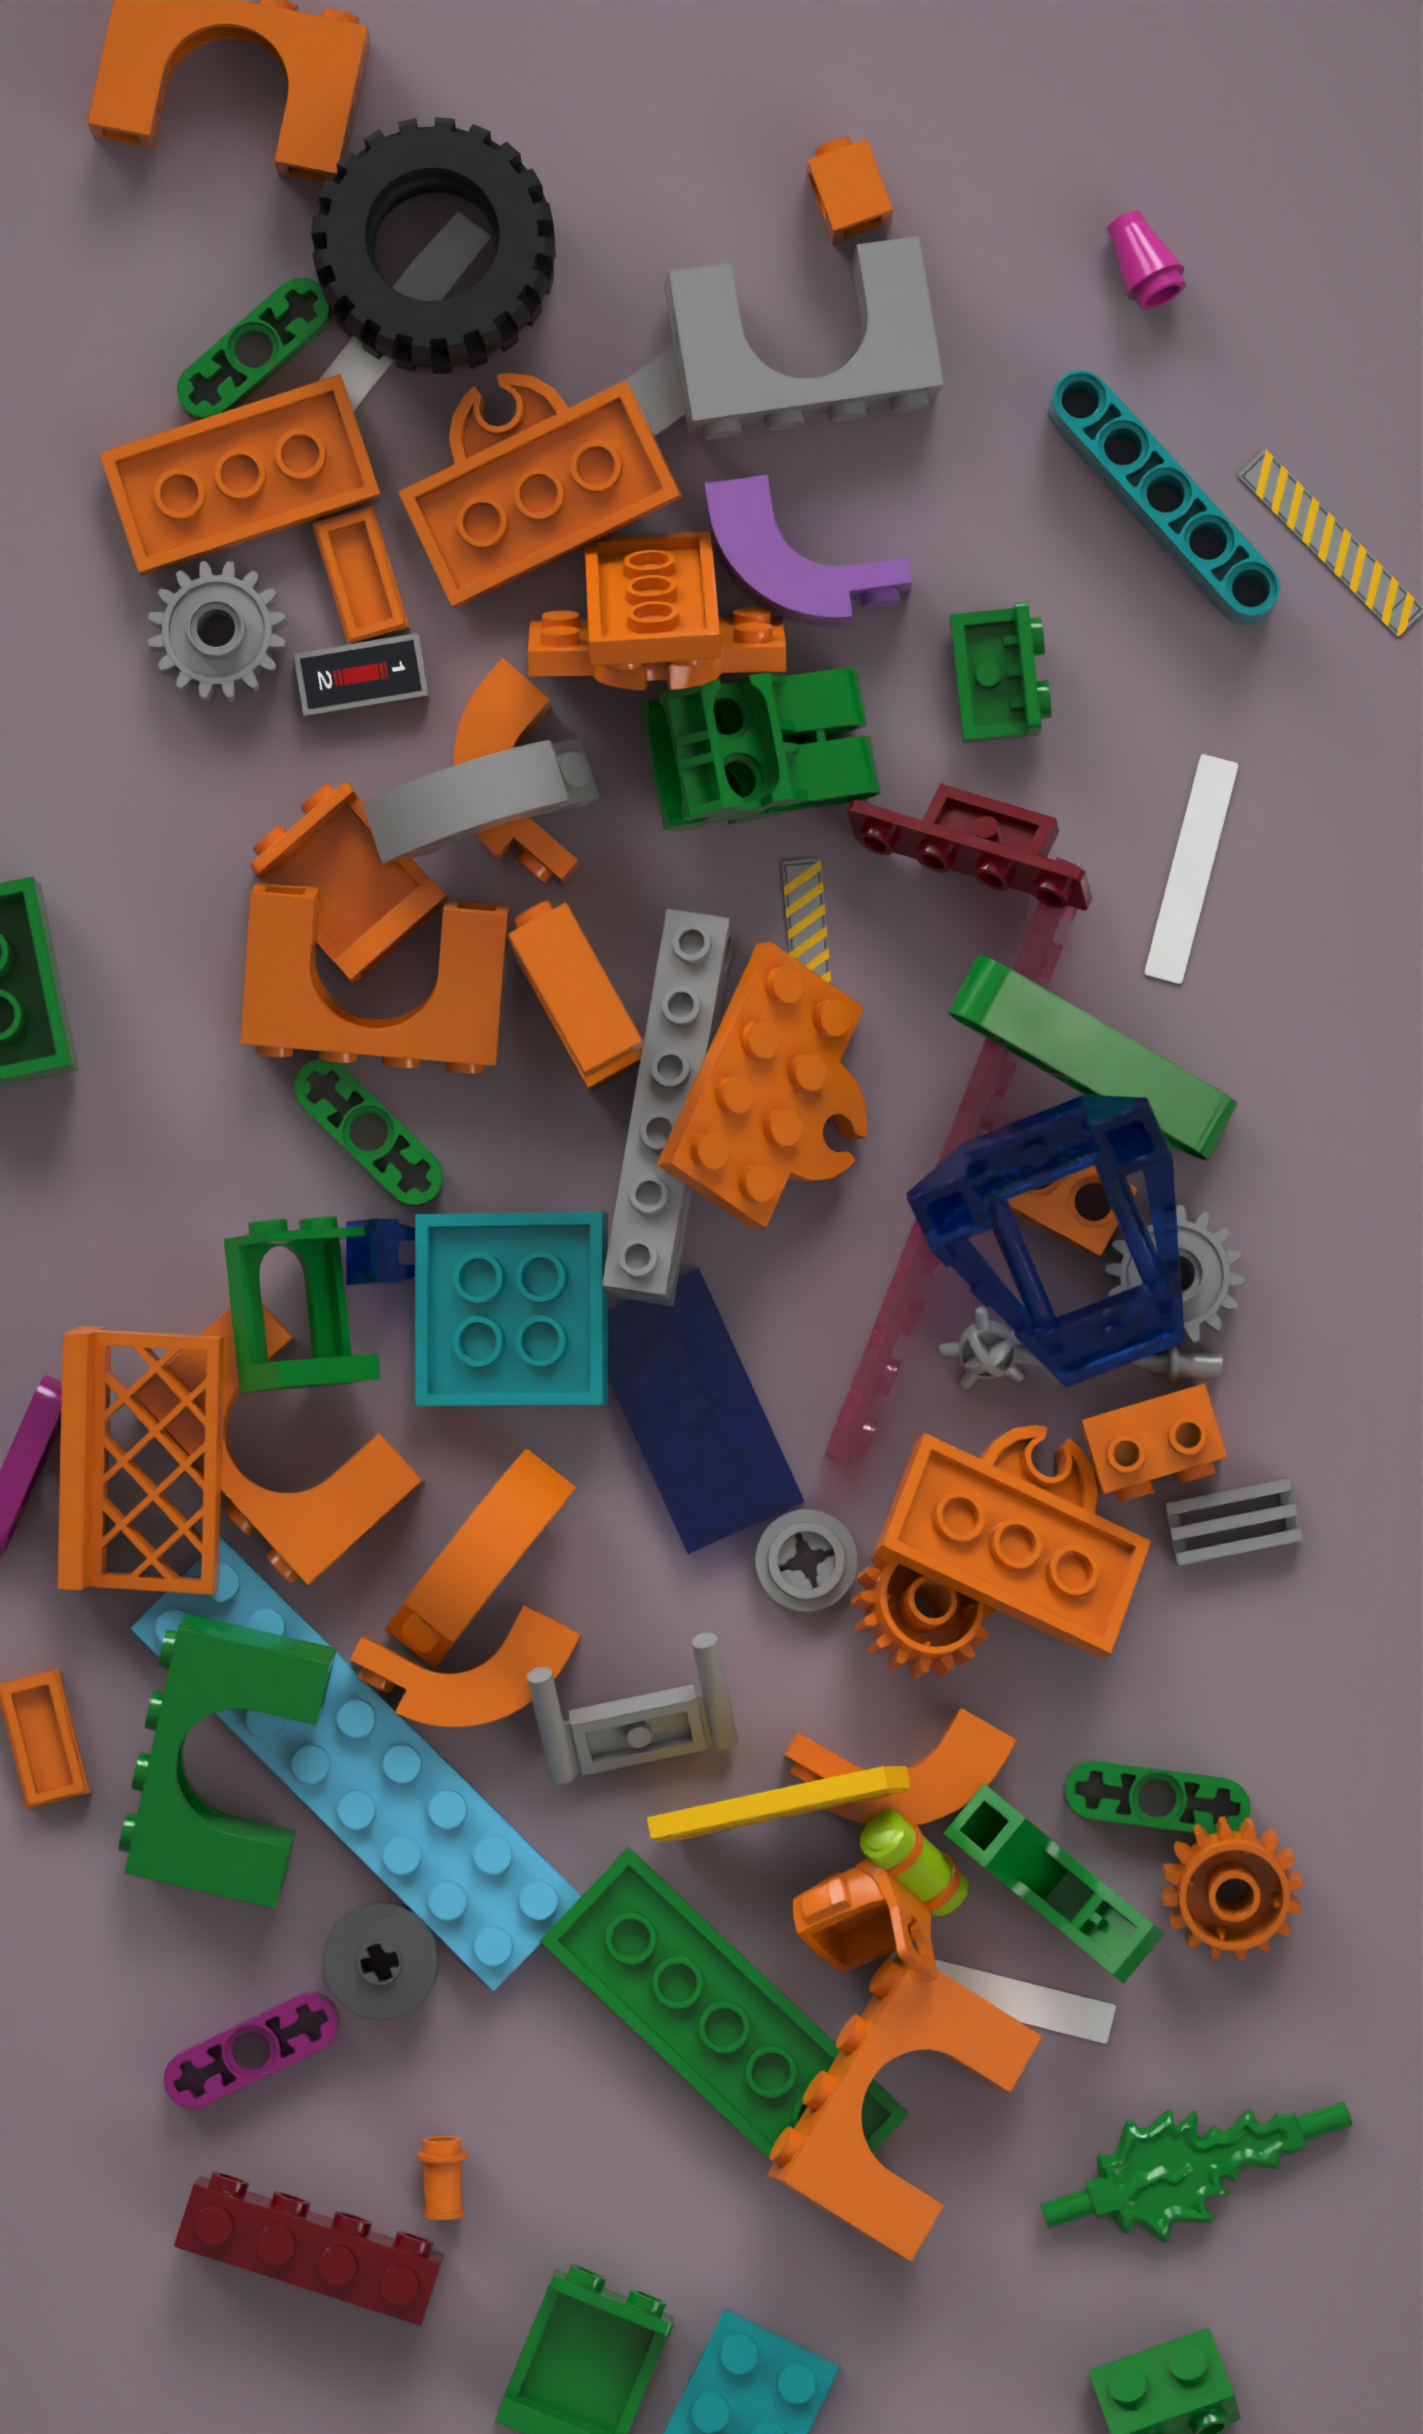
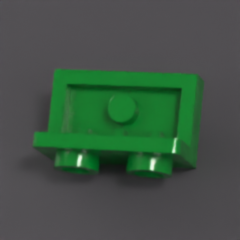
M1028 601L1017 602L1013 608L950 614L949 623L962 744L1038 736L1041 730V719L1051 718L1052 714L1048 680L1037 681L1034 656L1045 654L1041 617L1030 618Z
M1209 2327L1088 2370L1110 2434H1222L1230 2427V2423L1241 2418L1235 2394Z

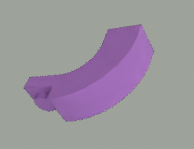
M768 475L705 483L704 495L711 536L724 566L748 595L772 612L803 624L820 627H845L852 624V600L862 599L863 608H879L900 603L899 594L910 592L912 576L909 557L835 567L814 563L795 552L786 543L776 525Z

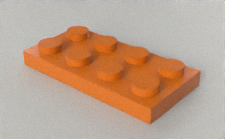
M341 374L99 453L138 573L141 577L381 498Z
M711 531L601 537L585 545L591 666H605L610 670L628 671L640 667L642 663L670 662L679 667H693L705 663L708 659L722 658Z

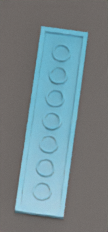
M220 1537L219 1583L217 1593L208 1595L166 1592L130 1628L158 1657L160 1656L167 1629L177 1631L186 1613L332 1647L223 1537ZM202 1556L182 1577L201 1578ZM337 1651L324 1709L316 1725L248 1709H227L216 1712L215 1714L493 1991L541 1944L540 1940L582 1896L403 1716L395 1713L396 1710L370 1684L357 1677L358 1672Z

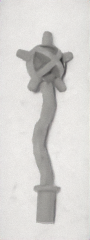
M978 1307L975 1310V1323L971 1324L962 1333L959 1342L940 1343L937 1349L938 1354L941 1356L959 1358L965 1370L960 1386L966 1390H969L978 1378L995 1379L1005 1375L1015 1383L1021 1382L1024 1378V1373L1014 1363L1033 1365L1046 1369L1070 1366L1073 1363L1086 1359L1110 1357L1130 1366L1145 1369L1150 1373L1167 1374L1169 1383H1175L1178 1377L1222 1378L1223 1370L1222 1353L1178 1352L1176 1346H1170L1167 1355H1153L1125 1342H1116L1105 1338L1080 1341L1068 1348L1034 1349L1019 1345L1033 1337L1031 1327L1026 1326L1011 1331L1001 1323L990 1321L988 1310L985 1307Z

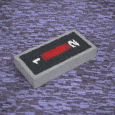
M419 633L293 654L305 719L430 698Z

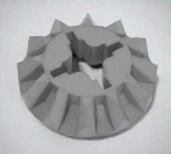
M800 1509L778 1517L766 1528L757 1545L755 1565L759 1581L772 1599L789 1609L810 1612L829 1607L846 1594L856 1575L858 1557L851 1534L839 1520L822 1511ZM799 1532L803 1542L807 1541L808 1547L811 1550L822 1549V1551L833 1549L834 1555L825 1557V1561L816 1565L817 1576L815 1579L818 1587L812 1588L810 1580L805 1578L801 1570L792 1572L790 1569L782 1572L779 1570L780 1565L788 1563V1559L796 1556L795 1545L798 1543L795 1534Z

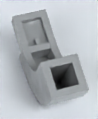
M578 738L553 744L551 740H545L473 759L387 791L363 803V807L381 863L386 864L429 855L461 839L503 824L537 815L585 806L600 799V795L582 740Z

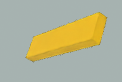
M881 1766L647 1817L650 1838L655 1839V1842L680 1841L905 1793L910 1788V1782L906 1766Z

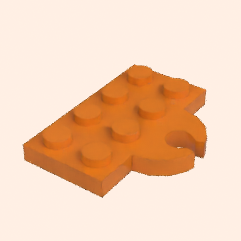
M510 372L496 374L499 387L512 394L517 405L513 419L502 426H492L485 420L483 413L485 397L477 387L473 386L464 394L452 415L449 434L454 465L398 492L453 608L456 609L683 498L629 382L624 380L569 407L557 390L532 375Z
M744 607L735 609L733 617H719L721 659H708L705 663L693 667H679L670 662L642 663L640 667L633 670L615 671L605 666L590 665L588 619L580 620V614L574 611L546 612L542 614V620L530 621L528 677L593 675L597 682L611 687L632 690H645L647 688V681L667 680L668 688L674 690L707 684L717 680L721 673L786 672L783 616H771V610L767 608Z
M771 941L756 944L656 1165L750 1229L767 1227L788 1179L795 1182L832 1179L850 1168L856 1159L849 1151L836 1152L831 1150L824 1141L823 1128L827 1119L830 1118L836 1124L841 1136L850 1140L866 1138L868 1128L866 1101L857 1080L840 1063L864 1007Z
M1033 1425L1013 1428L987 1445L979 1458L927 1433L917 1438L874 1552L1097 1658L1104 1659L1110 1655L1151 1540L1095 1514L1098 1497L1097 1482L1093 1466L1081 1448L1070 1438L1061 1443L1054 1454L1057 1463L1056 1476L1048 1477L1036 1470L1031 1459L1033 1448L1046 1439L1047 1427Z

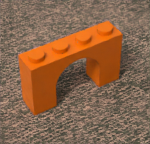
M113 0L87 122L93 138L155 150L170 81L181 62L193 51L206 44L221 40L244 41L254 44L271 54L282 66L288 77L287 103L274 159L278 175L324 185L326 180L334 181L338 174L336 164L349 149L371 44L368 26L359 24L360 19L357 16L340 10L325 9L322 11L321 16L297 12L298 6L288 0H260L259 4L243 0Z
M256 882L250 892L240 1044L255 1045L256 1054L268 1057L293 1056V1049L319 1051V1059L336 1063L357 1061V1054L382 1056V1064L396 1068L420 1067L421 1060L446 1062V1070L451 1072L477 1074L484 1072V1065L496 1066L500 1049L511 904L447 899L443 908L439 970L434 989L420 1005L407 1013L391 1018H370L355 1014L337 1003L327 992L319 977L315 956L320 888Z
M549 900L517 916L514 919L517 929L508 934L516 962L588 1092H592L639 1066L642 1054L639 1048L643 1047V1041L567 903L565 902L553 909Z
M262 1303L269 1363L273 1362L296 1339ZM230 1307L200 1334L224 1337L221 1490L231 1501L222 1509L247 1536L257 1529L272 1545L273 1549L265 1556L289 1583L292 1584L300 1576L307 1585H311L415 1491L424 1480L380 1433L372 1438L331 1477L309 1490L296 1493H279L264 1488L250 1479L235 1460L228 1436L231 1410L240 1394ZM183 1350L166 1365L190 1393L206 1379L207 1351ZM158 1374L135 1394L158 1423L181 1402L179 1397ZM206 1390L197 1398L204 1408ZM188 1407L165 1428V1431L172 1435L189 1457L205 1442V1426ZM204 1455L195 1462L203 1472Z
M897 1953L894 1960L890 1958L885 1960L874 1974L869 1985V1992L873 1996L861 2016L853 2015L841 2030L836 2041V2048L840 2049V2052L828 2072L820 2071L809 2084L803 2097V2104L807 2108L795 2128L787 2127L776 2140L769 2159L774 2164L767 2176L893 2255L912 2262L944 2205L889 2171L872 2154L864 2137L861 2120L862 2104L870 2082L877 2072L892 2059L911 2051L932 2050L990 2087L1011 2092L1043 2036L937 1970L938 1978L927 1983Z

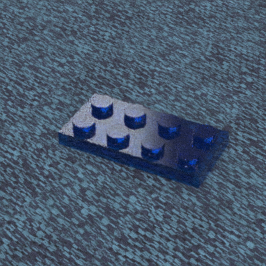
M696 1269L678 1278L673 1306L628 1300L608 1309V1378L688 1554L804 1502L803 1496L700 1269Z

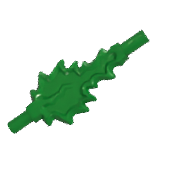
M1343 2101L1298 2117L1295 2113L1287 2115L1275 2113L1266 2123H1258L1255 2119L1254 2111L1249 2109L1243 2112L1227 2130L1220 2131L1214 2125L1202 2137L1197 2132L1198 2117L1196 2110L1191 2112L1186 2119L1177 2125L1174 2124L1173 2112L1171 2110H1166L1147 2128L1138 2127L1134 2120L1126 2121L1115 2155L1108 2156L1099 2153L1097 2156L1099 2177L1085 2181L1086 2189L1040 2204L1045 2222L1049 2229L1095 2213L1097 2218L1111 2216L1124 2234L1130 2233L1132 2227L1137 2224L1156 2239L1167 2243L1169 2242L1171 2226L1175 2222L1211 2223L1215 2220V2216L1208 2210L1205 2202L1209 2197L1228 2196L1230 2194V2191L1223 2185L1224 2179L1239 2181V2171L1251 2166L1278 2169L1281 2155H1291L1305 2148L1306 2141L1352 2126L1347 2106Z

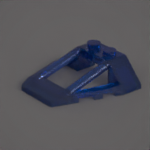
M1082 1095L964 1142L906 1193L907 1201L932 1253L947 1268L951 1266L970 1285L971 1292L986 1308L989 1305L1014 1330L1015 1337L1066 1388L1185 1342L1173 1155L1147 1097ZM1094 1166L1143 1284L1056 1318L1008 1199ZM1142 1169L1156 1247L1126 1177ZM990 1229L993 1230L1023 1305L968 1238Z

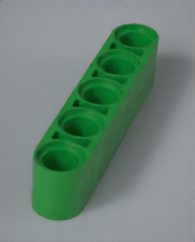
M982 955L975 957L947 1011L949 1016L964 1026L1175 1148L1201 1160L1208 1161L1238 1105L1234 1099L1011 968Z

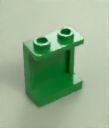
M571 2264L568 2273L555 2268L497 2410L495 2422L524 2434H628L667 2336L669 2337L674 2325V2317L664 2313L667 2303L636 2289L630 2290L628 2298L604 2288L607 2281L605 2277L578 2265Z

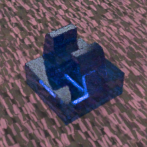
M375 1218L346 1222V1227L364 1226L365 1236L346 1239V1285L372 1286L399 1283V1281L415 1277V1265H404L399 1262V1243L415 1240V1228L399 1223V1219Z

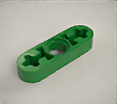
M294 278L286 281L188 366L181 374L177 384L178 398L187 415L198 421L237 408L327 328L331 319V307L326 302L320 284L308 278ZM296 295L299 299L305 301L313 296L317 299L312 306L316 317L309 323L301 317L292 321L285 328V331L293 340L287 345H283L277 331L263 320L270 314H273L279 325L292 312L288 302L290 298ZM261 334L272 343V355L268 362L260 367H247L237 359V346L241 339L247 335ZM222 356H226L234 373L246 381L239 387H235L231 376L228 377L217 389L221 400L214 406L205 400L198 405L192 403L191 401L197 395L193 386L195 381L202 378L204 382L210 384L217 380L224 373V370L216 361Z
M315 1059L300 1069L294 1083V1091L299 1104L395 1199L402 1204L418 1207L432 1202L439 1195L444 1184V1173L437 1158L341 1064ZM315 1073H318L323 1078L330 1076L332 1073L338 1075L340 1079L334 1087L348 1104L352 1100L354 1093H358L364 1099L363 1103L353 1107L345 1114L339 1128L334 1127L329 1122L330 1118L338 1115L340 1112L328 1100L323 1098L314 1104L308 1099L314 1090L308 1080ZM367 1114L379 1116L385 1121L388 1128V1136L385 1143L373 1151L359 1149L351 1139L352 1125L359 1117ZM400 1137H403L410 1144V1147L399 1152L400 1155L415 1167L423 1161L431 1167L426 1174V1178L431 1185L423 1193L416 1188L410 1189L407 1193L403 1192L399 1185L403 1182L404 1177L391 1162H389L383 1173L374 1166L376 1162L392 1153Z
M1087 1760L1075 1765L1068 1772L1063 1787L1067 1804L1082 1817L1194 1833L1193 1827L1199 1824L1210 1835L1217 1832V1825L1213 1824V1814L1196 1809H1191L1193 1819L1191 1823L1180 1821L1187 1803L1184 1786L1186 1782L1197 1783L1193 1793V1797L1214 1799L1217 1795V1789H1227L1228 1800L1238 1804L1236 1815H1225L1230 1829L1233 1831H1239L1246 1817L1249 1818L1251 1808L1246 1791L1238 1783L1227 1778L1097 1760ZM1090 1771L1101 1772L1100 1779L1102 1783L1108 1786L1122 1787L1121 1774L1134 1775L1127 1791L1129 1813H1116L1121 1800L1108 1797L1099 1798L1096 1808L1086 1807V1798L1081 1794L1075 1793L1077 1781H1088ZM1154 1779L1168 1782L1175 1793L1173 1808L1166 1815L1160 1817H1152L1145 1814L1138 1802V1795L1142 1786Z

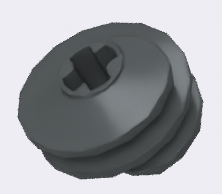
M372 1902L353 1909L334 1926L325 1944L323 1970L327 1986L342 2006L360 2017L388 2020L409 2013L427 1997L438 1974L439 1951L431 1930L410 1908L399 1903ZM381 1944L385 1953L396 1952L399 1963L392 1964L390 1967L391 1976L381 1977V1973L377 1968L367 1970L364 1958H369L373 1954L370 1946Z

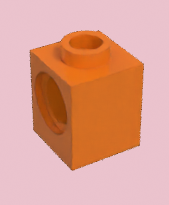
M842 137L816 148V157L807 160L806 175L831 244L891 224L893 207L868 139L852 144L850 137Z

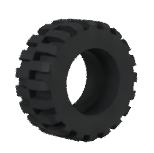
M435 117V126L418 127L417 118L398 122L399 132L385 137L379 129L364 138L365 148L357 155L348 151L336 164L338 174L334 181L326 180L318 196L320 203L319 213L313 216L311 230L314 244L312 256L319 284L326 302L334 312L340 327L349 337L355 336L361 341L363 350L380 360L383 355L395 360L397 368L415 372L417 365L431 366L433 374L452 373L451 365L468 362L472 369L488 363L487 354L498 348L505 353L519 342L518 333L525 325L532 327L542 312L541 302L545 294H550L554 279V258H556L554 223L550 204L546 202L542 184L534 170H527L522 164L521 154L508 142L500 146L492 141L489 130L472 124L469 131L458 129L455 125V119ZM438 192L457 195L478 206L491 225L495 246L492 263L487 274L467 292L446 300L423 301L397 292L384 279L377 266L375 238L379 225L392 209L414 196Z

